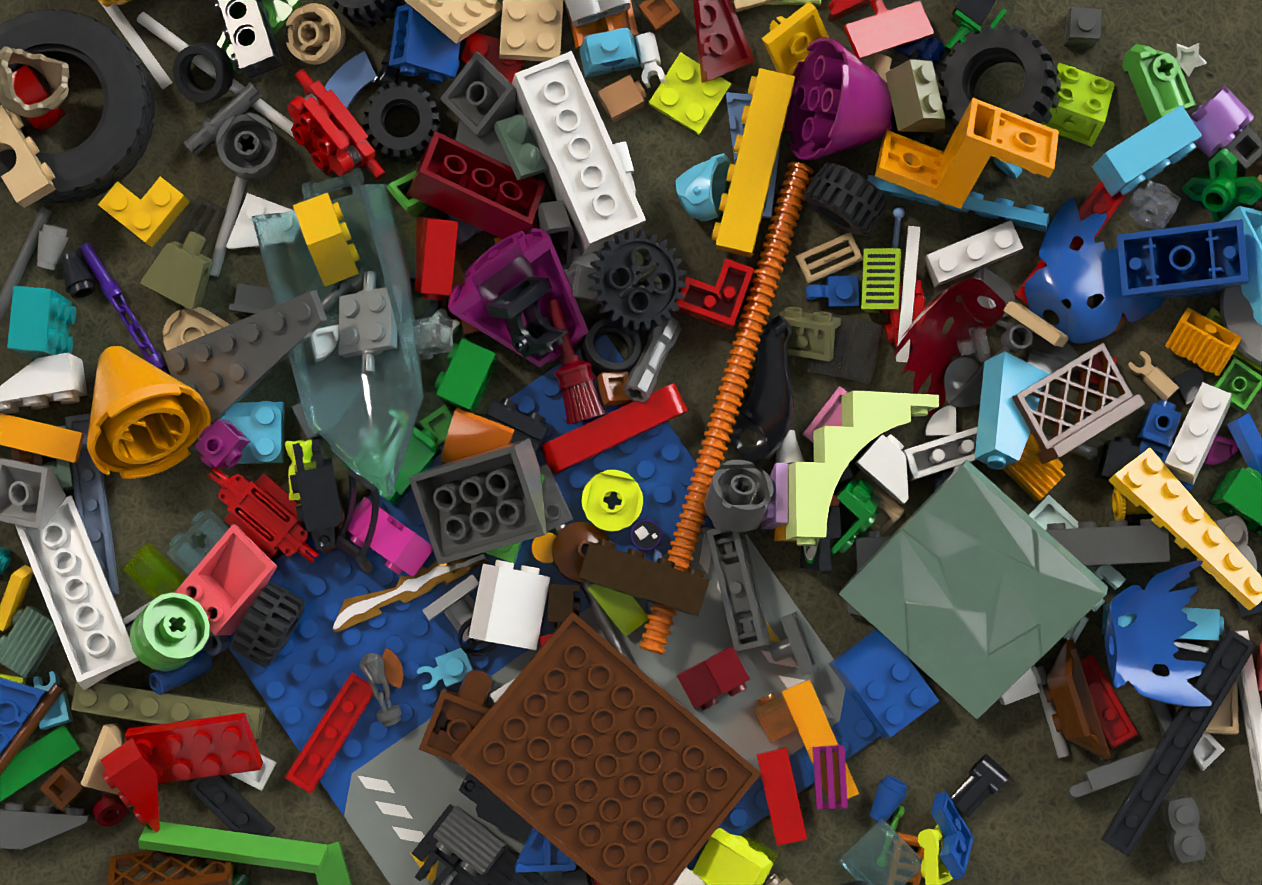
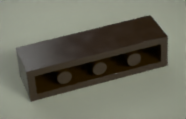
M598 539L597 543L590 542L580 571V580L696 617L699 616L710 579L704 578L705 572L688 567L686 572L674 568L676 563L663 558H658L657 562L645 559L646 553L628 548L627 553L615 550V543L603 539Z

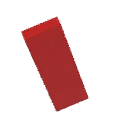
M1090 653L1080 659L1106 743L1110 749H1114L1137 736L1138 733L1094 655Z
M787 747L756 754L776 845L780 846L806 840L807 835Z

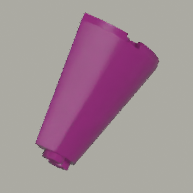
M533 228L530 231L531 234L527 235L523 230L516 232L484 252L464 272L465 282L461 287L455 285L448 304L452 314L522 357L523 355L518 353L512 345V339L504 318L490 317L486 305L528 276L549 278L552 290L539 300V311L542 317H547L552 321L547 302L559 299L572 345L582 341L589 332L576 299L572 296V289L551 238L545 231L538 228ZM522 312V322L526 326L527 322ZM554 342L552 343L554 350L545 353L540 357L535 353L526 357V359L541 367L560 356V345Z

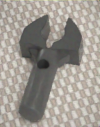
M357 262L355 264L359 274L340 281L321 300L324 312H328L339 301V296H344L350 290L355 289L357 292L363 290V272L366 271Z

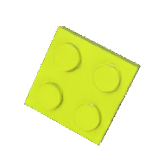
M680 52L666 74V83L659 85L648 105L700 136L726 95V92L731 87V83L720 76L702 83L700 64Z

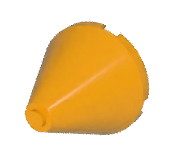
M111 346L106 348L98 358L87 437V449L95 466L106 475L110 474L109 471L119 472L122 479H136L163 472L186 459L191 454L189 447L199 438L201 432L211 422L210 411L203 397L193 388L124 347Z

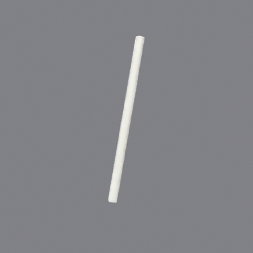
M145 12L138 16V23L177 52L189 46ZM203 55L195 56L192 63L216 80L215 68L211 61ZM233 78V83L229 90L236 95L244 86ZM261 98L251 106L293 137L291 131L293 122Z

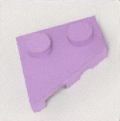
M788 463L774 464L770 475L774 491L761 522V529H775L788 523Z

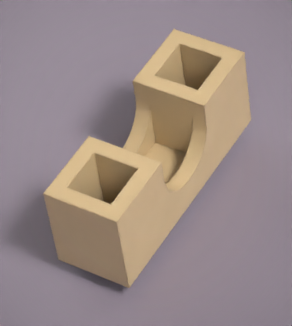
M0 105V152L8 149L15 150L17 157L15 166L9 172L2 175L1 178L16 203L26 208L56 190L51 181L55 179V176L47 163L41 164L35 155L40 151L30 136L25 138L20 128L24 124L20 117L7 110L3 105Z

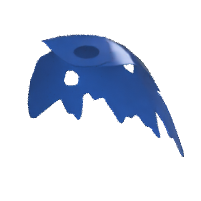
M1071 198L1061 206L1046 231L1039 250V257L1045 261L1047 266L1038 270L1025 283V295L1030 310L1042 319H1044V310H1052L1058 315L1059 324L1052 326L1066 334L1069 338L1068 341L1088 343L1104 338L1114 332L1120 322L1122 313L1125 314L1127 321L1135 322L1159 308L1166 298L1159 296L1140 298L1122 296L1118 247L1106 250L1104 242L1095 243L1094 237L1106 220L1107 214L1094 213L1081 221L1074 198ZM1075 236L1083 239V245L1078 251L1069 248ZM1095 294L1103 295V301L1096 308L1091 309L1087 305L1089 296ZM1068 299L1072 304L1071 307H1065L1062 300Z
M1203 561L1189 562L1159 573L1148 582L1145 590H1142L1138 585H1134L1122 591L1111 601L1104 639L1107 661L1115 688L1124 686L1126 681H1129L1139 694L1154 700L1190 707H1208L1212 705V702L1187 682V679L1201 675V669L1207 664L1199 661L1177 660L1173 656L1174 653L1179 651L1174 641L1197 626V623L1187 619V614L1182 612V608L1190 602V596L1197 591L1198 587L1194 586L1169 592V590L1177 583L1189 578V572L1200 566ZM1136 614L1134 622L1128 626L1121 627L1118 625V618L1120 616ZM1155 664H1165L1169 669V675L1165 677L1155 675L1152 672V668Z

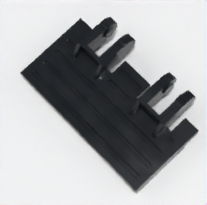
M452 804L448 805L411 853L423 862L430 851L432 852L415 875V878L419 881L428 876L438 860L446 865V868L431 885H444L454 871L457 872V875L449 885H545L548 882L537 872L516 873L514 865L518 857L507 848H505L486 875L477 873L475 876L460 866L463 860L455 853L451 857L443 853L436 847L438 840L433 835L455 807Z

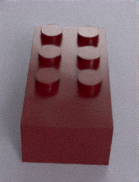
M435 131L422 155L407 195L504 239L522 230L527 234L533 223L546 183L534 177L517 180L512 167Z

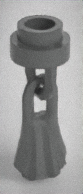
M372 652L364 654L359 668L368 679L374 697L380 702L381 710L376 713L378 721L382 722L384 727L394 725L401 721L400 715L402 711L399 705H392L389 699L390 689L385 678L384 659L381 658L380 654ZM382 684L384 690L379 693L376 685Z

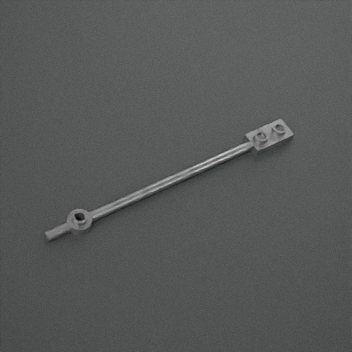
M548 464L540 467V474L545 475L542 484L546 530L548 532L554 529L556 534H558L566 526L565 523L574 519ZM580 583L606 641L628 659L609 616L587 589L593 583Z

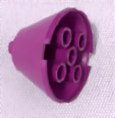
M826 37L813 41L807 47V51H810L805 61H798L792 76H795V85L785 121V131L791 133L793 144L790 143L789 147L796 157L803 160H815L876 141L881 136L883 137L887 130L891 131L892 128L890 118L893 106L887 82L838 41Z

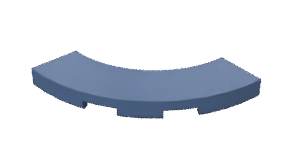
M365 51L342 65L325 85V89L327 91L331 89L347 110L355 98L366 87L371 85L376 77Z

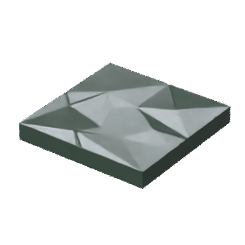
M966 459L842 587L839 595L971 715L978 719L1106 596L1108 586Z

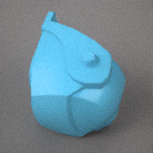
M725 153L713 156L710 160L693 166L676 179L678 199L691 218L708 221L719 217L722 211H719L721 197L723 193H727L728 183H730L726 181L731 161Z

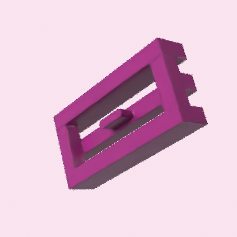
M844 745L812 746L816 810L848 808ZM822 752L826 753L828 802L822 801L820 753ZM832 752H837L840 801L836 802Z

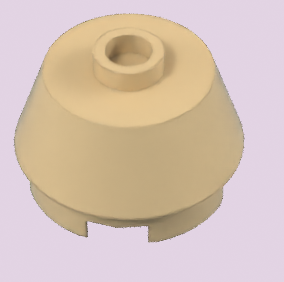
M311 3L300 7L289 16L286 22V26H289V42H286L287 47L295 57L305 63L313 65L324 63L335 56L344 46L346 39L345 27L335 13L325 5Z

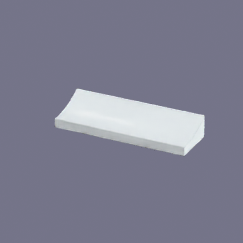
M68 496L44 529L15 524L76 680L81 688L86 690L110 674L139 661L132 650L130 636L72 496Z

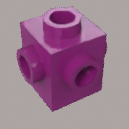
M218 419L213 425H209L199 435L200 440L194 447L201 453L199 457L206 465L213 469L215 467L227 469L239 462L242 457L241 452L251 441L230 421Z

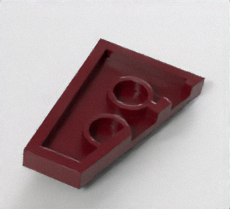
M693 0L701 82L704 83L754 62V57L731 0Z

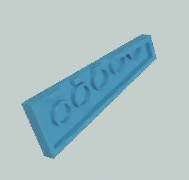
M868 175L867 180L877 187L882 194L933 206H939V203L943 204L936 199L923 194H917L897 184L888 183L876 176ZM976 192L969 193L961 209L945 204V208L968 213L969 210L975 211L974 214L988 219L1004 217V220L1007 222L1012 220L1013 225L1046 232L1048 228L1049 214L1044 213L1043 207L1026 204L1025 209L1014 207V201L996 198L995 202L983 200L984 195Z

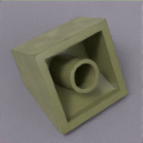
M910 59L885 73L898 131L931 133L946 131L945 116L932 61Z

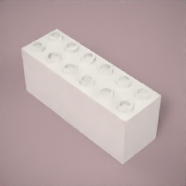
M572 51L515 73L512 85L517 90L515 107L518 114H523L528 120L529 128L548 167L544 173L556 201L562 200L565 204L574 232V242L581 257L604 248L603 243L605 241L611 240L614 242V235L621 234L624 237L625 232L632 230L635 235L646 221L645 216Z

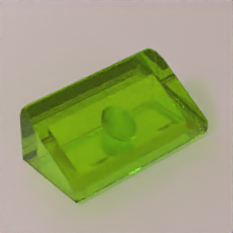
M150 543L138 549L123 569L154 599L162 594L175 592L187 578Z

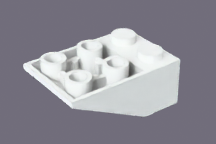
M70 353L35 359L0 386V413L19 412V407L31 406V409L47 408L51 401H61V404L79 402V397L88 395L82 359Z

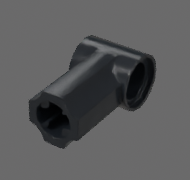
M988 754L983 755L968 772L969 776L950 795L955 807L966 817H969L989 795L996 793L1010 777V774Z

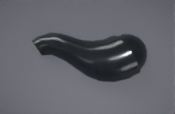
M779 314L771 320L761 335L754 386L746 404L739 411V416L735 419L736 425L731 427L734 430L733 434H729L730 442L741 453V460L749 462L768 461L776 453L790 431L794 416V393L788 366L787 347L792 334V328L788 321ZM756 425L762 427L764 434ZM745 429L757 433V445L748 448L742 445L739 438Z

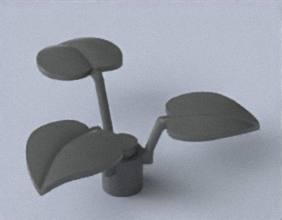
M987 267L980 268L972 277L984 281L1004 300L1006 305L1009 301L1015 302L1014 292L1010 285L1004 279L992 273ZM980 296L977 298L978 302L987 308H994L996 306L995 302L988 297ZM1005 312L1001 318L1006 317L1009 314ZM974 318L975 321H977V322H979V323H983L982 321H980V320ZM1000 319L995 323L1006 328V331L1001 337L1003 348L992 357L1004 351L1016 353L1025 349L1027 353H1030L1026 362L1049 374L1079 357L1067 342L1064 347L1055 346L1037 333L1033 335L1030 328L1023 324L1014 326L1012 322L1007 323ZM963 357L952 361L948 365L943 381L946 402L949 405L957 408H968L980 404L984 363L979 367L975 360Z

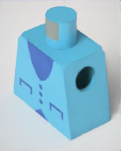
M628 28L588 35L584 38L579 48L585 78L641 66L635 37Z

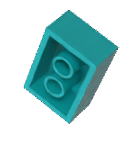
M13 286L7 348L30 359L63 353L71 354L73 350V337L69 336L70 324L74 325L76 320V307L72 306L73 302L52 289Z

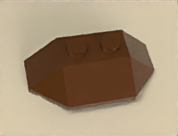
M1072 636L1067 637L1046 674L1048 684L1042 685L1047 703L1054 701L1057 713L1052 714V719L1057 733L1063 731L1065 739L1106 760L1111 758L1074 640Z

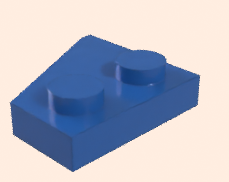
M532 828L514 865L516 873L576 870V864L534 828Z

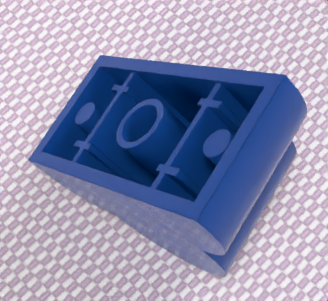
M1243 219L1117 235L1122 296L1193 297L1220 292L1223 288L1249 283Z

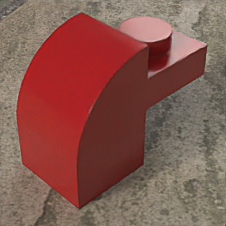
M25 64L12 73L13 88L24 104L40 103L51 96L28 65ZM59 106L56 110L51 109L43 116L26 118L36 129L38 128L40 131H43L57 124L59 119L66 114Z

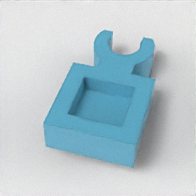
M462 648L436 657L437 667L423 666L417 670V673L429 672L432 675L431 682L422 686L423 689L427 690L435 687L440 679H443L446 687L460 682L473 668L467 653Z
M51 671L49 672L50 683L44 686L42 678L39 676L33 678V684L36 688L48 691L54 683L60 684V678L57 673ZM66 691L62 692L39 724L40 729L46 730L73 721Z

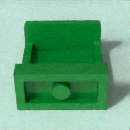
M390 408L387 411L389 418L356 458L350 455L343 465L350 472L353 470L376 486L379 495L396 507L412 488L408 477L427 469L442 450L436 444L438 438L426 428L419 431L413 426L415 420L406 412L401 410L399 413H396Z

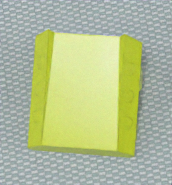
M719 828L709 838L691 872L697 874L707 885H763L773 866V862L764 853L749 847L748 841L742 836L729 834L722 828Z

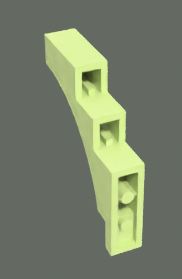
M851 391L842 395V427L823 426L814 430V462H794L788 465V523H786V540H797L798 546L816 545V540L826 538L827 518L833 493L850 461L864 446L880 434L911 422V416H927L928 411L938 408L939 395Z

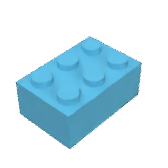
M1181 105L1104 153L1092 168L1100 181L1103 182L1111 197L1118 192H1121L1124 196L1138 187V184L1146 180V178L1150 180L1158 175L1171 162L1175 164L1189 155L1188 153L1197 148L1194 143L1202 135Z

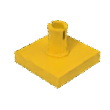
M810 2L806 3L787 19L782 16L776 17L777 21L781 24L773 20L769 27L770 32L761 38L776 71L779 73L793 75L798 61L804 62L810 51H807V47L819 38H829L816 7Z

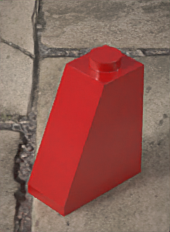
M419 216L416 218L415 291L424 293V299L442 300V295H451L458 221Z

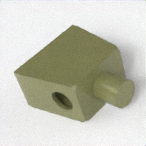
M190 231L184 244L177 241L167 243L142 278L140 284L190 310L200 307L213 264L210 258L200 254L206 238Z

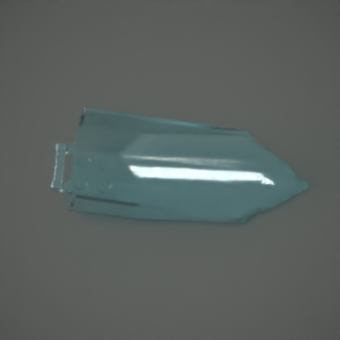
M356 168L349 174L318 183L313 181L303 183L302 192L306 201L320 194L352 186V195L331 200L332 204L338 202L344 220L339 221V223L346 222L352 238L347 243L348 245L354 243L360 258L359 261H356L357 264L366 272L373 271L376 273L375 289L387 288L397 326V349L386 350L376 355L375 373H371V375L362 373V356L344 358L339 355V339L334 351L327 358L316 363L309 337L303 343H299L288 355L307 427L315 435L320 434L332 446L330 449L354 472L376 486L380 491L381 497H389L394 492L395 483L400 473L424 396L410 274L386 184L365 185L362 170ZM295 210L252 216L275 306L317 290L321 301L339 283L336 282L326 287L324 286L307 247ZM354 289L348 291L345 295L355 294L358 292ZM339 301L328 312H325L327 320L319 328L339 325Z

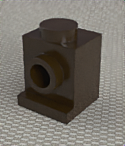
M549 584L548 622H555L554 628H558L571 612L580 616V598H574V592H581L580 585Z

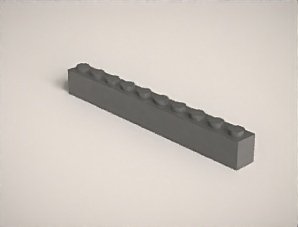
M1151 519L1140 520V526H1128V520L1109 521V527H1097V522H1078V528L1066 529L1065 523L1047 524L1046 531L1084 566L1170 562L1168 530L1164 526L1159 528ZM880 531L861 532L862 538L855 539L857 571L890 537H880Z

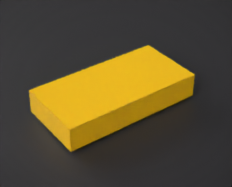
M27 565L22 566L11 574L0 604L1 631L6 630L12 625L11 621L23 603L34 573L33 569Z

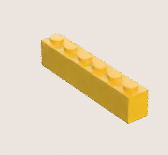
M759 68L758 76L751 77L748 94L753 96L750 106H744L741 123L745 124L743 135L737 134L733 152L738 153L736 165L730 163L726 178L727 182H731L729 193L722 194L719 211L724 212L721 223L716 222L713 229L712 240L716 241V250L752 258L795 85V76Z

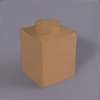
M631 75L598 91V99L612 124L644 108L643 98L647 97L639 80L634 82Z

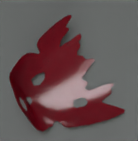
M970 278L961 281L937 295L903 334L904 338L894 353V356L897 355L908 340L914 337L910 344L914 345L902 374L908 370L911 373L915 371L912 394L918 393L923 383L931 374V382L927 394L939 395V407L928 411L929 417H932L945 403L943 379L946 368L952 362L950 357H960L965 351L977 345L983 334L1005 313L1003 311L1006 307L1004 300L981 279ZM962 295L963 301L956 302V297ZM980 296L988 297L995 302L996 306L994 308H987L981 305L977 298ZM925 314L924 319L917 326L918 320ZM953 317L954 323L943 336L942 330L947 319ZM974 318H976V319L982 321L983 323H979V322L975 321Z

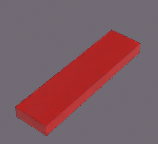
M354 672L350 674L284 778L309 794L313 793L374 697L368 681Z

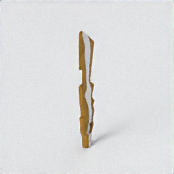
M484 552L440 565L436 561L428 569L422 567L414 577L400 576L395 588L344 599L334 623L333 631L340 632L381 615V607L398 600L408 603L430 592L442 582L448 585L468 574L474 567L486 563L487 559Z

